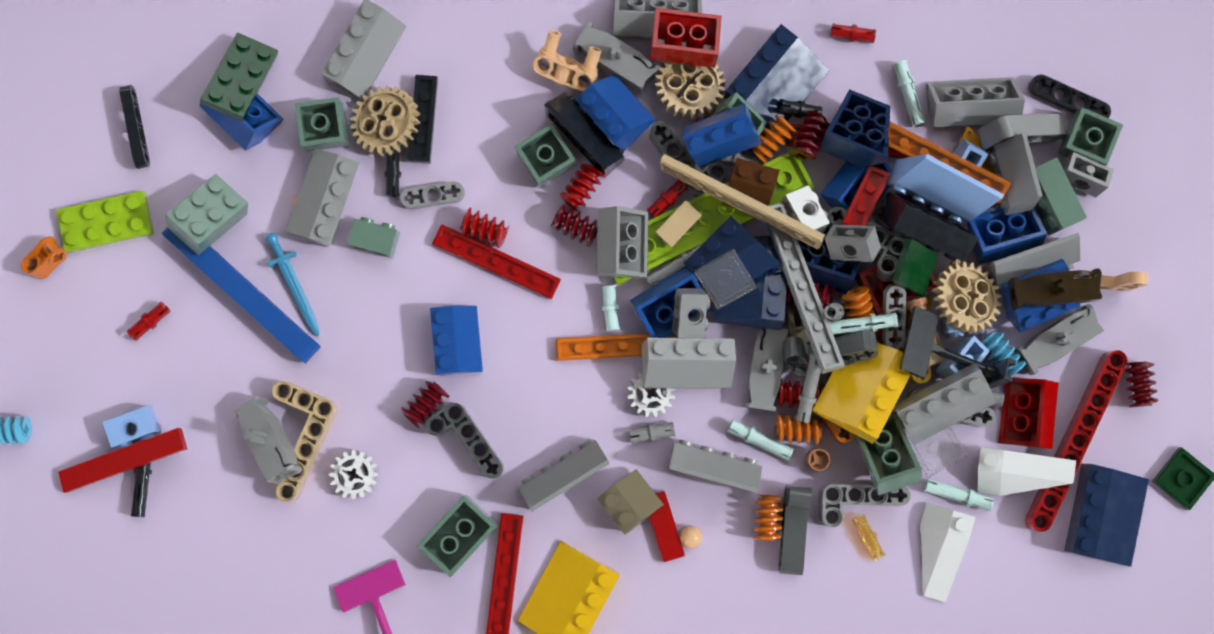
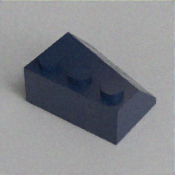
M849 89L825 133L820 151L861 168L888 162L890 106Z
M732 216L684 262L720 300L743 288L744 284L754 278L759 279L764 276L763 273L772 268L777 269L782 266Z
M828 228L823 232L825 236L819 249L797 239L814 284L818 282L819 286L822 287L826 284L829 289L835 287V291L844 294L851 290L860 261L831 260L825 237L829 232Z

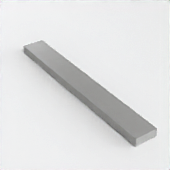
M783 202L769 206L788 216ZM766 224L821 374L844 368L843 359L829 322L824 315V309L797 239Z

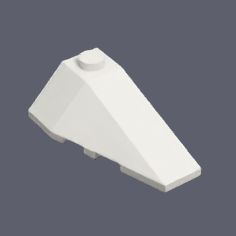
M981 447L978 465V493L1003 496L1073 484L1076 460Z
M925 504L920 521L923 596L946 602L970 539L976 517L933 504Z

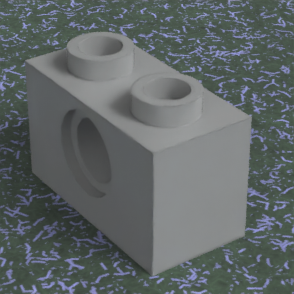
M1074 151L1061 162V166L1072 188L1095 198L1109 188L1114 171L1113 168Z
M833 224L825 237L831 260L873 262L881 249L875 226Z
M676 288L672 332L678 338H704V332L708 329L706 311L710 307V298L703 289ZM696 309V313L692 317H688L689 312Z

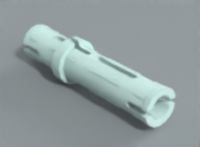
M907 60L894 63L893 67L898 79L897 86L901 89L912 127L926 123L915 91V80L911 77Z
M896 313L877 316L870 314L869 317L828 321L833 334L851 333L861 330H872L875 332L881 328L898 327Z
M734 419L727 430L728 433L745 440V443L754 444L786 461L789 460L794 448L756 431V428L745 426Z
M927 478L924 485V492L958 501L966 507L973 506L988 512L993 507L994 498L980 495L971 489L957 488Z

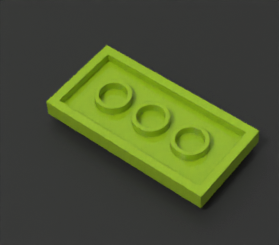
M143 190L56 210L63 247L67 253L154 234L146 192Z

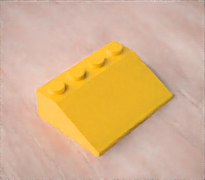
M878 342V355L875 358L846 365L844 368L832 372L812 412L871 444L878 439L911 375L899 369L903 352Z
M560 541L518 621L537 634H589L620 577V573Z

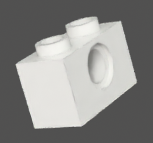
M809 185L785 195L782 202L789 217L821 233L825 232L830 224L827 219L828 214L825 210H822L817 194L812 192ZM803 210L809 211L811 215L805 214Z

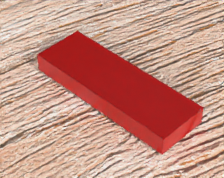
M869 166L841 225H867L891 173L874 166Z
M662 491L656 493V495L664 505L649 517L663 562L683 557L685 553L666 493Z

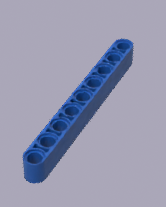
M168 227L162 232V235L302 362L306 364L321 348L313 338L211 246L198 256Z

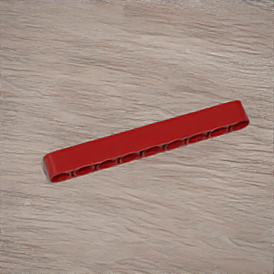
M1120 350L1106 352L1101 356L1054 455L1055 458L1062 459L1065 455H1068L1070 460H1076L1075 474L1126 368L1128 359L1126 354ZM1112 355L1117 359L1116 366H1113L1110 362ZM1103 375L1106 376L1108 379V383L1106 386L1102 385L1101 383V377ZM1093 395L1098 398L1097 406L1092 404L1091 399ZM1084 415L1088 416L1089 418V424L1087 426H1085L1082 423V418ZM1075 435L1080 439L1078 446L1073 444V437ZM1071 484L1038 489L1025 517V524L1029 529L1039 532L1049 530ZM1047 495H1049L1052 500L1050 506L1048 507L1044 504V498ZM1038 515L1042 518V524L1039 527L1034 522Z

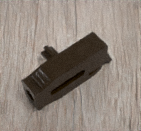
M1098 268L1092 271L1074 270L1039 274L1020 281L1017 277L1008 280L1012 310H1019L1022 307L1043 308L1098 301L1102 299L1100 292L1102 272Z

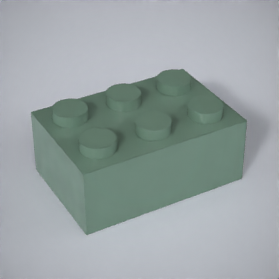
M1058 158L1035 167L1042 192V197L1035 205V209L1048 235L1050 236L1086 219L1087 216Z
M214 174L166 214V227L199 256L247 215L248 202L217 174Z
M897 412L890 414L878 439L873 444L855 435L854 438L878 495L922 481V469Z
M463 495L417 547L449 577H452L499 524L469 496Z

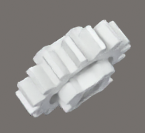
M640 372L637 373L639 379H631L634 387H628L632 394L627 397L634 400L631 407L638 406L637 413L639 414L643 410L645 411V417H648L650 412H653L654 417H657V411L659 410L663 414L666 413L664 407H672L669 399H675L671 392L676 389H666L665 398L661 395L660 388H655L657 397L649 399L646 397L648 393L642 388L643 375ZM637 389L642 392L643 399L641 402L637 399ZM651 402H657L661 404L659 407L656 408H647L648 404Z
M352 450L351 456L348 452H343L344 458L336 457L338 464H331L330 466L335 469L334 473L329 474L330 477L335 479L330 484L338 486L335 491L336 493L344 491V498L351 494V498L356 499L357 493H359L361 498L365 497L364 491L372 492L373 490L370 485H377L378 483L376 480H373L375 476H379L378 472H374L378 465L370 463L373 459L372 456L365 458L366 452H361L359 456L357 455V450ZM355 459L351 466H344L347 461ZM364 464L368 469L369 475L365 474ZM356 470V474L362 478H354L352 480V475L346 471ZM340 474L343 475V477H344V480H345V483H344V484L342 483V481H341V479H340ZM357 483L365 484L362 488L353 490Z

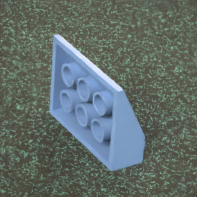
M928 154L897 159L887 182V185L893 187L892 190L901 195L907 194L912 197L911 200L921 205L926 204L930 206L932 212L937 214L943 213L949 216L948 220L957 224L972 221L1001 200L1004 195Z

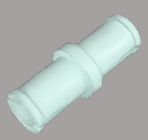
M615 285L601 287L604 302L602 311L605 312L606 331L620 329L617 311L619 310V305H617Z

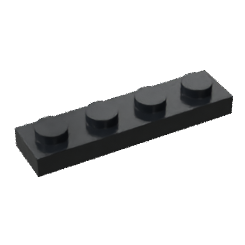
M415 75L413 102L418 105L415 110L420 115L415 118L420 121V124L414 125L418 132L411 133L414 140L409 141L408 162L431 164L438 76Z

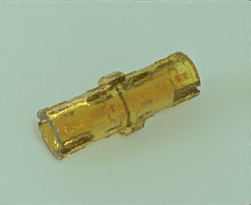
M865 514L859 516L862 525L857 517L852 519L861 536L860 541L862 544H865L872 561L879 559L875 550L880 558L885 556L886 554L876 538L877 534L875 531H872Z

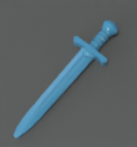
M270 233L266 236V241L271 245L277 259L268 262L267 265L272 268L278 264L305 321L312 332L319 336L316 318L289 261V258L296 257L297 253L293 251L285 255L280 243H278V234Z

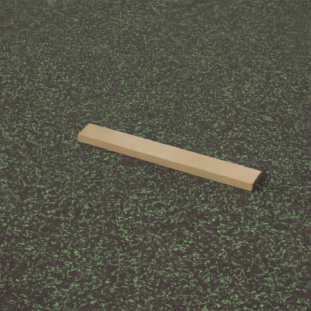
M666 154L661 158L660 169L667 174L816 249H819L822 245L825 234Z

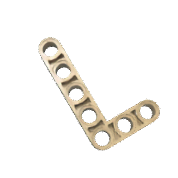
M278 381L272 388L274 398L309 414L294 448L297 465L301 466L302 474L299 477L293 475L285 478L276 488L277 498L282 502H290L298 499L335 418L337 405L332 400L286 381ZM286 385L289 388V394L283 398L280 395V389ZM304 394H307L310 399L306 406H302L300 403V399ZM324 403H328L330 406V412L327 415H323L320 410ZM315 423L321 427V431L317 436L311 432V428ZM305 444L310 445L312 449L309 456H305L302 453V448ZM287 485L293 489V494L290 498L284 495V488Z

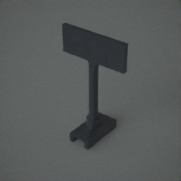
M917 306L913 307L899 367L900 370L924 379L932 352L967 367L975 363L980 368L990 389L1012 382L1013 377L1008 376L1007 373L1009 367L1016 365V360L1008 357L993 364L987 362L983 364L935 344L934 337L939 315Z

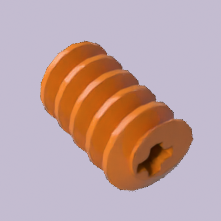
M777 114L775 115L777 123L769 121L771 129L769 130L764 127V136L759 135L762 144L751 148L764 163H767L765 155L770 158L773 157L771 149L777 152L780 150L777 143L785 145L784 137L793 138L790 131L798 133L783 117Z
M867 286L853 288L842 295L843 301H849L843 307L851 309L845 313L847 317L861 318L875 314L872 309L873 303L870 301L871 295L868 293L869 288Z
M776 414L774 436H778L780 442L787 436L789 443L792 442L793 437H796L799 444L802 438H805L806 444L810 443L811 438H814L815 445L819 444L822 435V418L818 422L817 418L813 416L810 419V423H805L804 416L801 422L795 419L797 415H794L791 421L788 414L784 416L783 420L780 414Z
M756 494L762 497L761 500L755 501V504L761 506L760 509L755 510V513L761 515V517L754 519V522L760 524V526L753 528V531L760 534L753 537V539L775 541L782 538V535L776 532V530L782 529V525L776 522L783 520V517L778 515L777 512L783 511L784 508L777 504L784 502V498L777 495Z

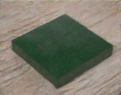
M906 238L892 281L918 296L925 297L938 254L915 240Z
M1178 447L1152 482L1186 510H1191L1214 481V473L1184 448Z

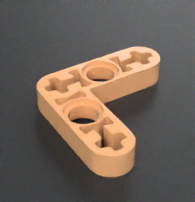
M1127 272L1118 276L1101 275L1100 289L1114 291L1138 289L1148 285L1149 274L1145 272Z

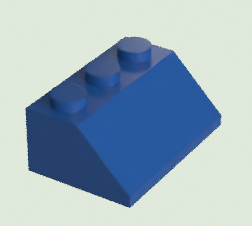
M615 74L590 84L575 99L612 143L624 151L656 121Z
M258 93L243 121L203 104L199 105L245 151L260 144L283 121V118Z
M746 103L683 127L682 137L691 157L699 167L762 144Z
M849 162L844 163L821 192V196L829 207H842L848 210L869 166L861 168ZM887 162L872 165L889 173L892 171ZM886 184L879 201L891 186Z
M999 205L988 208L975 219L967 222L968 231L979 238L973 248L979 264L1041 246L1047 236V232L1035 207L1032 211L1005 215L1004 208H1001Z
M1060 259L1018 279L1020 281L1030 276L1069 271L1065 261ZM1008 283L1002 285L1006 317L1020 333L1080 307L1079 303L1043 308L1022 307L1019 310L1013 311Z
M687 267L629 300L651 338H667L674 334L672 326L676 288L701 289L695 275ZM711 305L707 309L706 314L713 311ZM696 309L691 310L688 317H692L696 313Z
M477 306L430 308L436 375L446 376L483 372Z

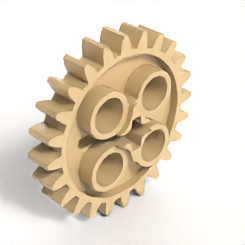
M663 62V68L660 67L657 72L658 75L655 76V82L657 83H655L654 90H657L656 97L662 98L660 105L668 104L666 111L674 109V116L681 112L683 119H685L687 114H690L691 119H694L697 113L700 118H703L704 111L711 114L712 108L717 109L718 102H722V95H724L726 89L724 88L726 80L722 79L724 72H718L719 64L714 68ZM685 69H690V70H692L693 72H692V73H687V72H685L684 70H685ZM707 82L709 86H704L701 83ZM670 84H677L679 87L674 88ZM687 97H693L696 100L690 101L687 99Z
M386 85L385 90L378 86L377 93L370 89L369 97L363 94V103L360 101L356 102L360 106L359 109H352L356 116L350 118L355 123L350 128L354 131L352 136L357 139L356 143L362 146L365 151H369L373 155H376L378 152L381 156H384L385 151L391 156L393 149L401 152L400 145L408 147L406 140H414L411 133H417L418 130L414 125L420 124V121L415 118L420 113L415 110L418 105L413 102L414 99L403 89L400 91L396 86L392 89L389 85Z
M964 261L959 264L956 262L944 268L943 272L938 274L939 279L934 281L938 287L932 289L938 296L933 298V301L939 302L935 309L942 310L940 318L947 317L946 325L953 323V330L960 328L962 334L967 331L969 334L984 331L997 321L995 316L999 315L1000 312L996 308L1002 306L1000 302H997V299L1002 296L995 293L999 286L992 285L995 279L987 278L988 271L982 273L981 266L974 268L973 262L967 265Z

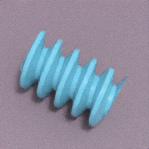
M996 329L981 339L980 342L991 353L987 359L988 361L996 359V362L1008 357L1016 360V365L1008 368L1007 375L1012 376L1022 369L1026 362L1025 360L1018 361L1020 354H1012L1015 347H1006L1009 340H1001L1004 333H995Z
M7 416L5 421L3 417H0V443L2 445H7L8 443L26 444L29 441L32 424L28 416H25L23 421L21 416H16L14 421L11 416Z

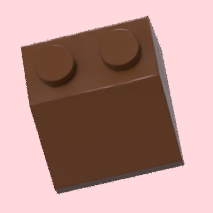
M736 158L728 186L769 206L780 170ZM725 202L722 203V205L733 207Z

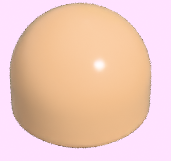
M686 526L680 532V541L687 548H696L702 541V533L695 526Z

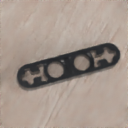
M1037 75L1029 82L1028 88L1031 94L1072 113L1079 110L1075 106L1074 100L1081 98L1085 102V109L1088 110L1090 107V111L1098 114L1095 110L1101 108V113L1104 114L1102 116L1109 118L1111 115V108L1106 102L1046 75ZM1041 81L1042 86L1045 88L1038 90V85L1035 83ZM1056 89L1064 91L1065 98L1063 100L1055 97L1054 91Z
M132 85L122 86L119 88L134 164L137 169L150 167V158L136 91Z

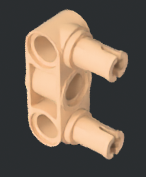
M549 30L544 47H541L533 61L535 72L554 80L558 84L583 92L590 84L597 81L598 69L596 67L602 50L590 46L585 62L583 64L572 58L557 54L556 49L561 33L556 30ZM541 60H547L549 67L543 65ZM581 76L588 77L590 83H585Z

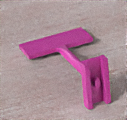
M396 560L333 587L343 613L364 603L371 602L382 634H392L379 597L406 585Z

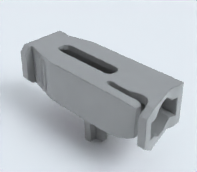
M590 22L587 23L573 46L574 52L578 53L581 51L585 57L590 46L601 49L602 53L597 67L610 75L615 74L624 84L639 93L643 92L644 87L657 75L660 68L658 64L652 68V63L639 51L613 35L593 28V24Z
M1083 305L1081 307L1082 311L1065 316L1032 337L1023 347L1015 348L1014 353L1020 354L1019 361L1025 360L1024 368L1029 375H1035L1038 373L1037 368L1058 361L1104 331L1103 327L1098 323L1092 305Z
M761 328L762 330H759L755 336L752 347L747 382L749 403L746 402L744 407L776 412L777 407L773 406L780 389L784 362L783 341L787 338L788 329L772 330Z
M256 396L235 410L234 414L239 418L244 435L243 438L247 441L266 482L280 484L285 478L301 473L302 468L297 466L295 451L278 418L266 406L268 404L267 399Z

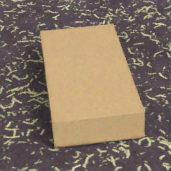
M685 200L655 234L672 248L702 215Z

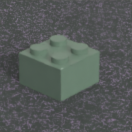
M339 97L295 103L300 147L305 152H311L314 149L324 150L349 146L344 104Z
M1082 107L1073 114L1066 131L1067 136L1063 138L1058 153L1068 157L1074 151L1107 165L1123 124Z
M553 123L515 146L518 156L539 188L576 166V159Z

